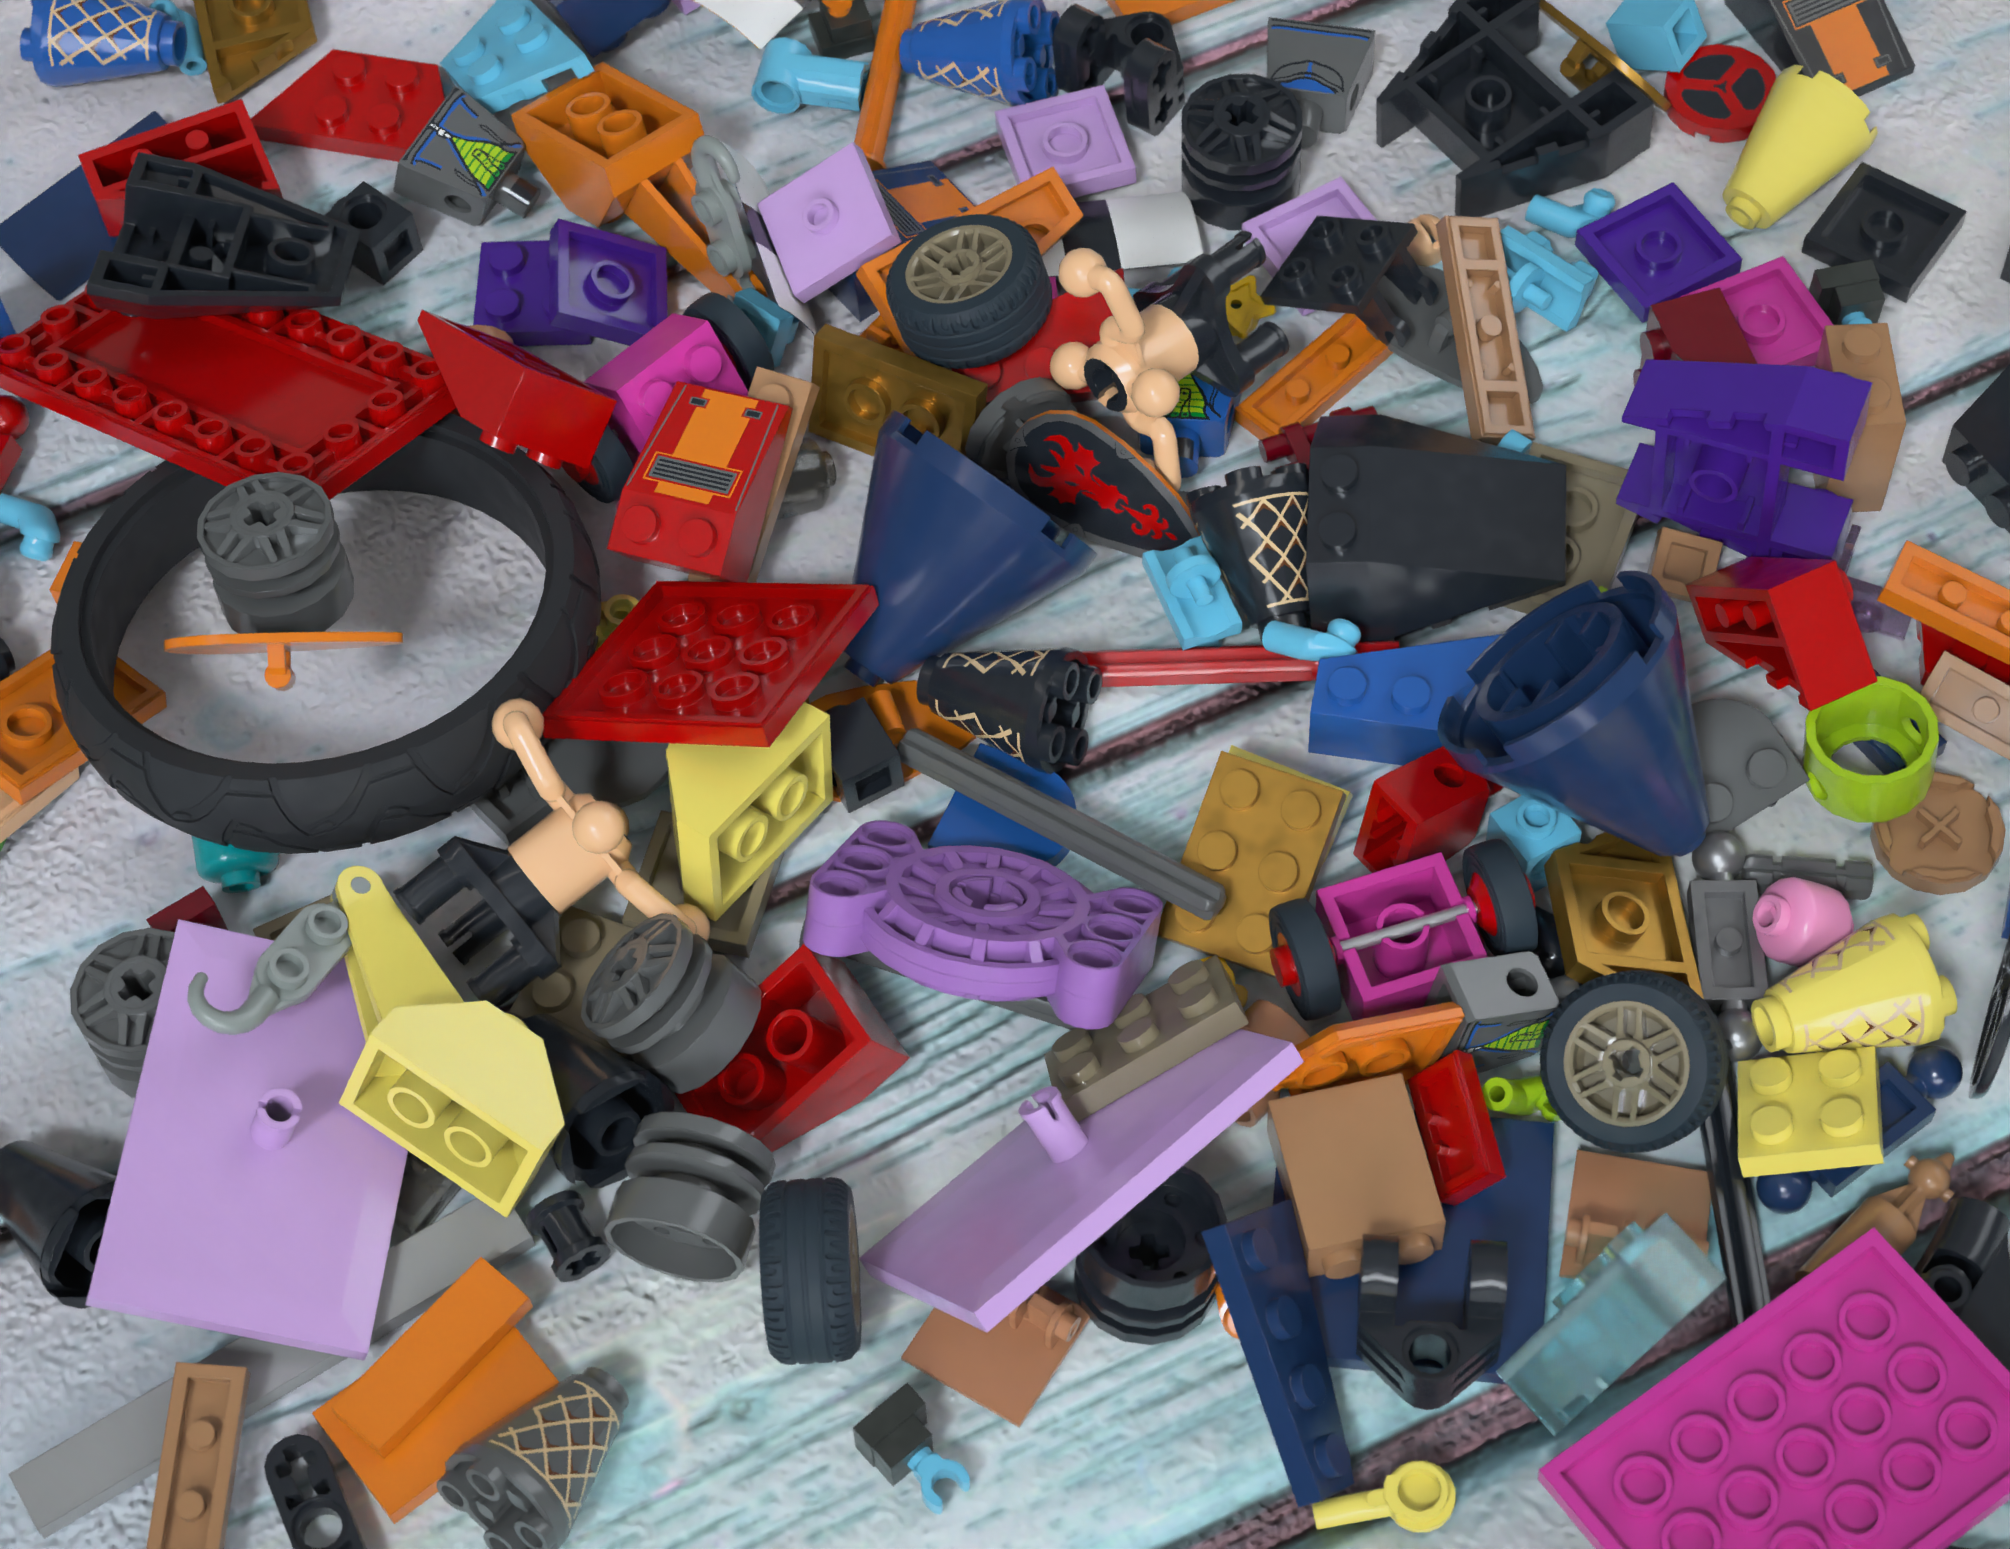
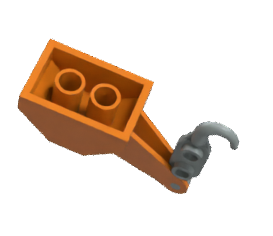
M601 62L593 67L595 71L580 79L575 77L511 114L517 135L526 145L525 151L567 210L598 228L604 224L617 221L625 213L661 247H665L666 251L711 292L718 293L733 302L736 292L751 287L768 298L764 286L752 270V260L756 257V251L752 241L742 230L737 213L741 209V200L731 184H736L740 181L737 165L724 144L717 138L704 134L698 112ZM717 162L725 171L729 181L721 179ZM692 167L694 169L697 182L693 177L692 173L690 172Z

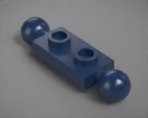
M1930 1045L1919 1049L1908 1062L1906 1077L1889 1061L1879 1068L1883 1158L1932 1121L1937 1109L1926 1098H1946L1958 1089L1962 1081L1963 1069L1959 1058L1950 1049L1939 1045ZM1875 1164L1758 1176L1756 1191L1761 1203L1770 1211L1783 1215L1792 1214L1806 1206L1812 1194V1183L1814 1181L1832 1198Z

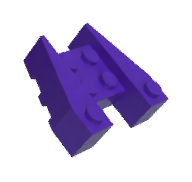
M1646 359L1622 415V422L1655 431L1654 446L1639 443L1616 498V504L1658 524L1662 517L1669 518L1698 532L1697 536L1723 542L1724 546L1747 557L1836 560L1838 563L1848 537L1853 499L1838 496L1825 489H1812L1789 483V470L1792 467L1844 481L1866 424L1873 382L1853 378L1846 373L1830 372L1811 366Z

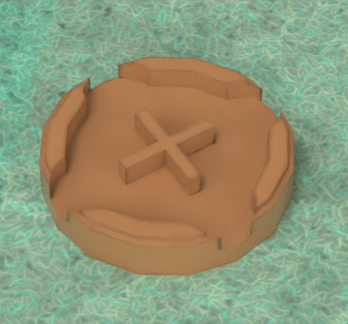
M1934 772V778L1925 799L1908 814L1886 822L1872 823L1870 839L1875 856L1891 877L1913 890L1936 895L1966 892L1985 881L1999 862L2006 831L1999 807L1989 796L1986 800L1980 793L1973 790L1975 784L1960 776Z

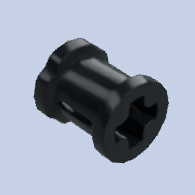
M565 1190L545 1198L533 1207L525 1219L530 1233L540 1236L554 1260L551 1269L560 1282H572L585 1277L590 1272L601 1267L611 1253L603 1238L595 1236L582 1213L585 1207L584 1200L580 1193L575 1190Z

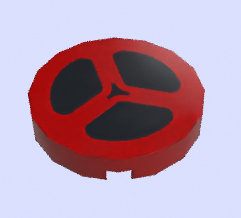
M1724 44L1700 46L1680 72L1667 71L1663 97L1669 101L1671 107L1666 113L1668 118L1681 131L1695 137V132H1698L1702 135H1709V142L1730 143L1746 140L1776 80L1774 70L1759 55L1742 47Z

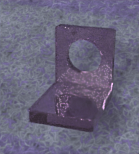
M1854 524L1851 526L1837 564L1846 575L1861 530V526ZM1847 576L1853 588L1851 605L1860 631L1865 633L1876 632L1904 641L1912 617L1877 601L1882 586Z

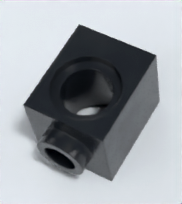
M365 181L360 183L346 197L340 198L331 210L325 214L327 217L361 230L360 240L352 265L383 286L423 251L413 213Z
M864 697L848 705H837L825 711V713L830 715L833 789L848 813L905 785L899 753Z

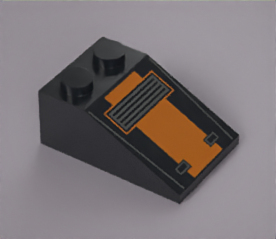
M1725 0L1724 4L1781 72L1790 66L1801 65L1803 68L1798 74L1813 78L1820 70L1849 87L1858 97L1914 72L1915 63L1884 0Z

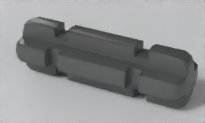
M1749 854L1745 856L1741 872V880H1756L1758 893H1764L1770 885L1779 879L1797 877L1829 886L1841 892L1845 899L1866 900L1870 897L1874 884L1873 867L1867 861L1845 860L1844 866H1836L1835 859L1782 856L1781 862H1773V855Z

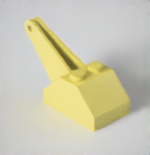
M804 702L770 747L669 743L666 749L670 803L684 903L699 907L709 919L716 922L833 801L829 714Z

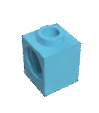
M1522 795L1489 814L1486 841L1502 839L1506 842L1519 862L1522 871L1527 875L1535 893L1547 886L1544 864L1552 853L1571 844L1580 843L1582 831L1570 816Z

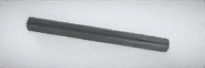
M918 728L909 729L904 738L898 743L897 751L902 763L1204 920H1213L1226 902L1227 897L1222 884Z

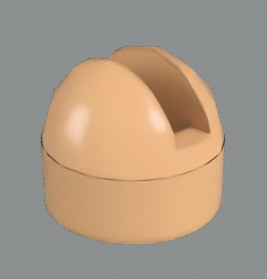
M1421 214L1419 217L1408 222L1413 223L1418 232L1407 248L1417 265L1431 266L1442 261L1436 224L1441 219L1435 215ZM1429 235H1431L1436 240V242L1432 243Z

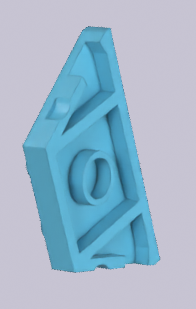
M497 0L440 62L450 80L491 114L507 109L518 101L529 100L548 92V84L544 79L572 68L577 78L580 79L595 71L584 52L531 0Z

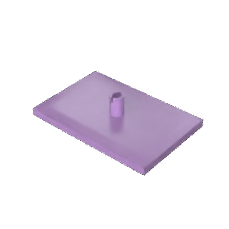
M178 919L86 1306L364 1361L369 1351L408 1150L339 1104L340 1098L366 1044L344 957L304 1002L269 1016L261 1025L250 1032L237 1035L217 1033L203 1026L192 1014L187 1001L189 984L197 973H206L208 982L204 988V996L208 1003L221 1011L238 1009L248 998L254 969L259 958L274 940Z
M1238 1029L1078 1123L1062 1100L1061 1093L1057 1087L1049 1086L1040 1089L1031 1095L1039 1107L1034 1108L1029 1100H1025L1019 1107V1114L1024 1120L1021 1124L863 1254L859 1260L871 1277L988 1332L1304 1061L1292 1042Z

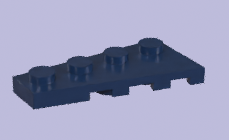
M1292 1199L1201 1233L1299 1508L1323 1501L1351 1486L1355 1481Z

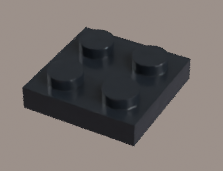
M1861 162L1807 233L1801 252L1830 267L1872 259L1880 278L1879 283L1882 291L1907 303L1962 228L1967 211Z

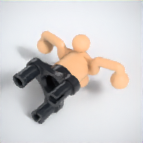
M1243 230L1237 233L1232 240L1210 255L1203 253L1189 260L1182 268L1161 283L1158 281L1150 282L1133 294V297L1123 279L1111 268L1107 267L1100 254L1090 248L1071 250L1059 264L1058 278L1065 291L1074 297H1090L1100 291L1113 316L1106 318L1101 323L1099 331L1100 341L1089 348L1082 342H1068L1056 349L1050 360V372L1053 379L1065 389L1078 390L1088 385L1095 398L1104 407L1115 412H1122L1125 421L1133 430L1149 436L1153 443L1154 459H1143L1158 471L1177 493L1181 488L1177 437L1172 424L1163 416L1172 412L1179 402L1180 386L1178 381L1188 374H1192L1215 387L1222 394L1228 397H1236L1254 383L1256 374L1289 352L1288 339L1282 329L1275 323L1267 321L1261 324L1256 331L1237 344L1233 340L1228 325L1226 296L1231 290V285L1253 269L1263 265L1266 260L1264 247L1257 237L1243 247V244L1252 237V233Z
M522 698L510 699L496 709L491 721L492 732L501 745L517 753L539 795L550 805L553 811L508 846L506 850L455 835L437 849L440 856L401 888L393 891L403 908L421 925L428 916L466 887L469 891L476 888L483 899L445 930L442 929L438 932V935L448 948L470 931L472 933L471 938L452 952L459 962L465 966L473 956L504 931L509 929L514 937L510 941L513 946L474 978L471 977L466 981L479 1001H488L498 1009L538 976L544 981L562 966L558 916L607 877L615 885L617 891L648 918L661 913L676 915L687 924L693 934H699L707 942L711 933L710 921L705 912L699 907L688 903L673 905L646 882L628 861L632 843L627 837L630 830L629 819L624 810L615 803L598 801L591 793L574 794L560 778L539 740L544 730L543 715L536 705Z

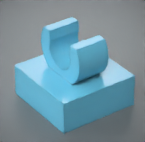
M751 287L736 292L733 303L747 315L762 335L772 355L774 368L780 366L786 344L794 341L800 320Z

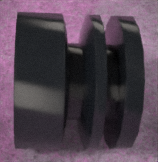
M1228 74L1207 81L1191 93L1182 109V192L1190 199L1195 215L1207 224L1222 229L1242 230V223L1299 196L1302 109L1292 92L1277 81L1256 74Z
M1184 1166L1180 1167L1076 1256L1073 1284L1079 1304L1099 1329L1124 1342L1155 1345L1180 1339L1203 1322L1215 1302V1289L1218 1285V1278L1201 1232L1226 1223L1227 1218L1219 1195L1200 1174ZM1144 1266H1150V1270H1145Z

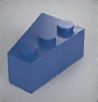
M1502 634L1320 659L1310 711L1308 752L1403 766L1442 747L1443 745L1438 736V721L1443 705L1450 696H1453L1460 705L1463 703L1466 696L1475 686L1474 681L1467 674L1466 670Z

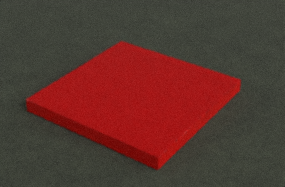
M656 581L585 663L579 675L572 679L571 684L564 688L561 694L542 713L544 718L543 736L544 738L770 747L879 606L874 586L864 584Z

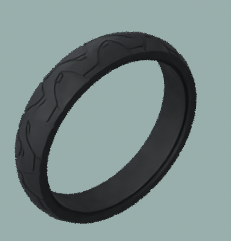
M451 413L447 414L339 494L360 491H401L433 495L462 503L501 522L517 534L533 550L546 569L544 589L537 613L526 636L498 673L472 697L432 723L396 740L338 757L294 763L242 762L206 755L162 738L139 723L124 710L114 697V669L119 647L129 623L153 587L169 570L200 547L197 540L198 518L208 501L226 487L165 460L157 465L154 471L147 472L124 492L123 497H119L103 513L78 549L77 553L79 555L77 558H73L64 580L52 623L50 649L51 654H54L55 664L52 665L54 684L64 722L88 761L104 781L116 789L126 801L171 827L196 838L228 847L231 844L238 849L284 854L330 852L362 847V844L369 842L371 845L392 840L431 826L452 816L453 812H460L490 794L493 787L495 789L498 788L523 767L517 753L501 745L492 732L491 721L496 709L510 699L522 698L531 701L543 713L554 699L561 694L562 690L571 684L572 679L579 675L585 663L595 653L599 638L596 635V628L600 625L601 619L600 571L591 539L573 502L566 496L560 484L538 462L527 457L523 450L517 447L515 453L510 454L479 440L483 431L481 428ZM542 733L539 740L544 746L550 738H544Z

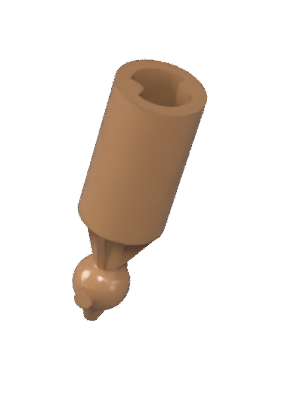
M1947 1152L1934 1159L1924 1158L1918 1160L1912 1155L1904 1163L1909 1169V1184L1867 1197L1795 1273L1796 1283L1873 1227L1901 1256L1916 1240V1233L1925 1199L1940 1198L1946 1203L1955 1194L1949 1188L1951 1181L1949 1172L1955 1160L1954 1156Z

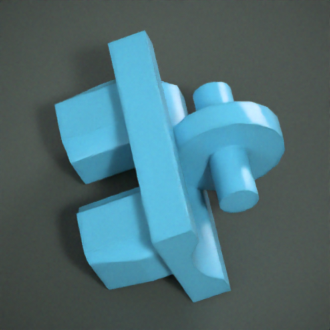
M1509 225L1500 230L1514 313L1521 312L1525 307H1528L1566 332L1577 326L1585 301L1591 296L1597 280V269L1582 260L1572 263L1563 260L1553 253L1554 250L1551 247L1550 240L1534 230L1526 235H1523Z
M1201 536L1191 538L1182 545L1170 550H1151L1143 553L1142 565L1182 650L1193 647H1221L1223 638L1241 633L1242 621L1220 577L1221 571L1216 559L1209 554Z

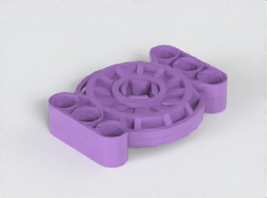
M875 820L862 824L812 875L809 885L803 942L811 951L831 957H846L870 951L885 965L920 985L967 999L1001 1002L1024 1001L1046 996L1057 1018L1064 1023L1083 1029H1101L1108 1027L1115 1021L1152 968L1163 903L1153 893L1131 887H1120L1093 893L1082 883L1050 863L1022 853L1000 848L965 845L940 846L923 850L915 832L908 826L898 822Z

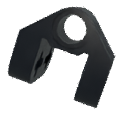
M1073 4L1065 10L1056 25L1052 42L1058 89L1071 93L1100 86L1117 70L1124 81L1127 122L1153 136L1159 135L1185 105L1183 64L1169 20L1162 14L1155 12H1139L1104 19L1103 16L1078 4Z
M1363 1234L1358 1280L1356 1355L1411 1406L1423 1410L1439 1409L1451 1402L1498 1362L1507 1296V1241L1470 1239L1463 1290V1329H1459L1453 1322L1409 1320L1403 1326H1395L1399 1271V1235ZM1428 1358L1436 1360L1445 1369L1438 1373L1429 1374L1421 1372L1412 1363L1419 1359Z

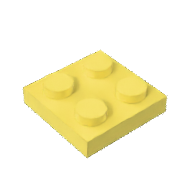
M1875 1046L1738 1061V1160L1743 1178L1883 1164L1880 1075Z

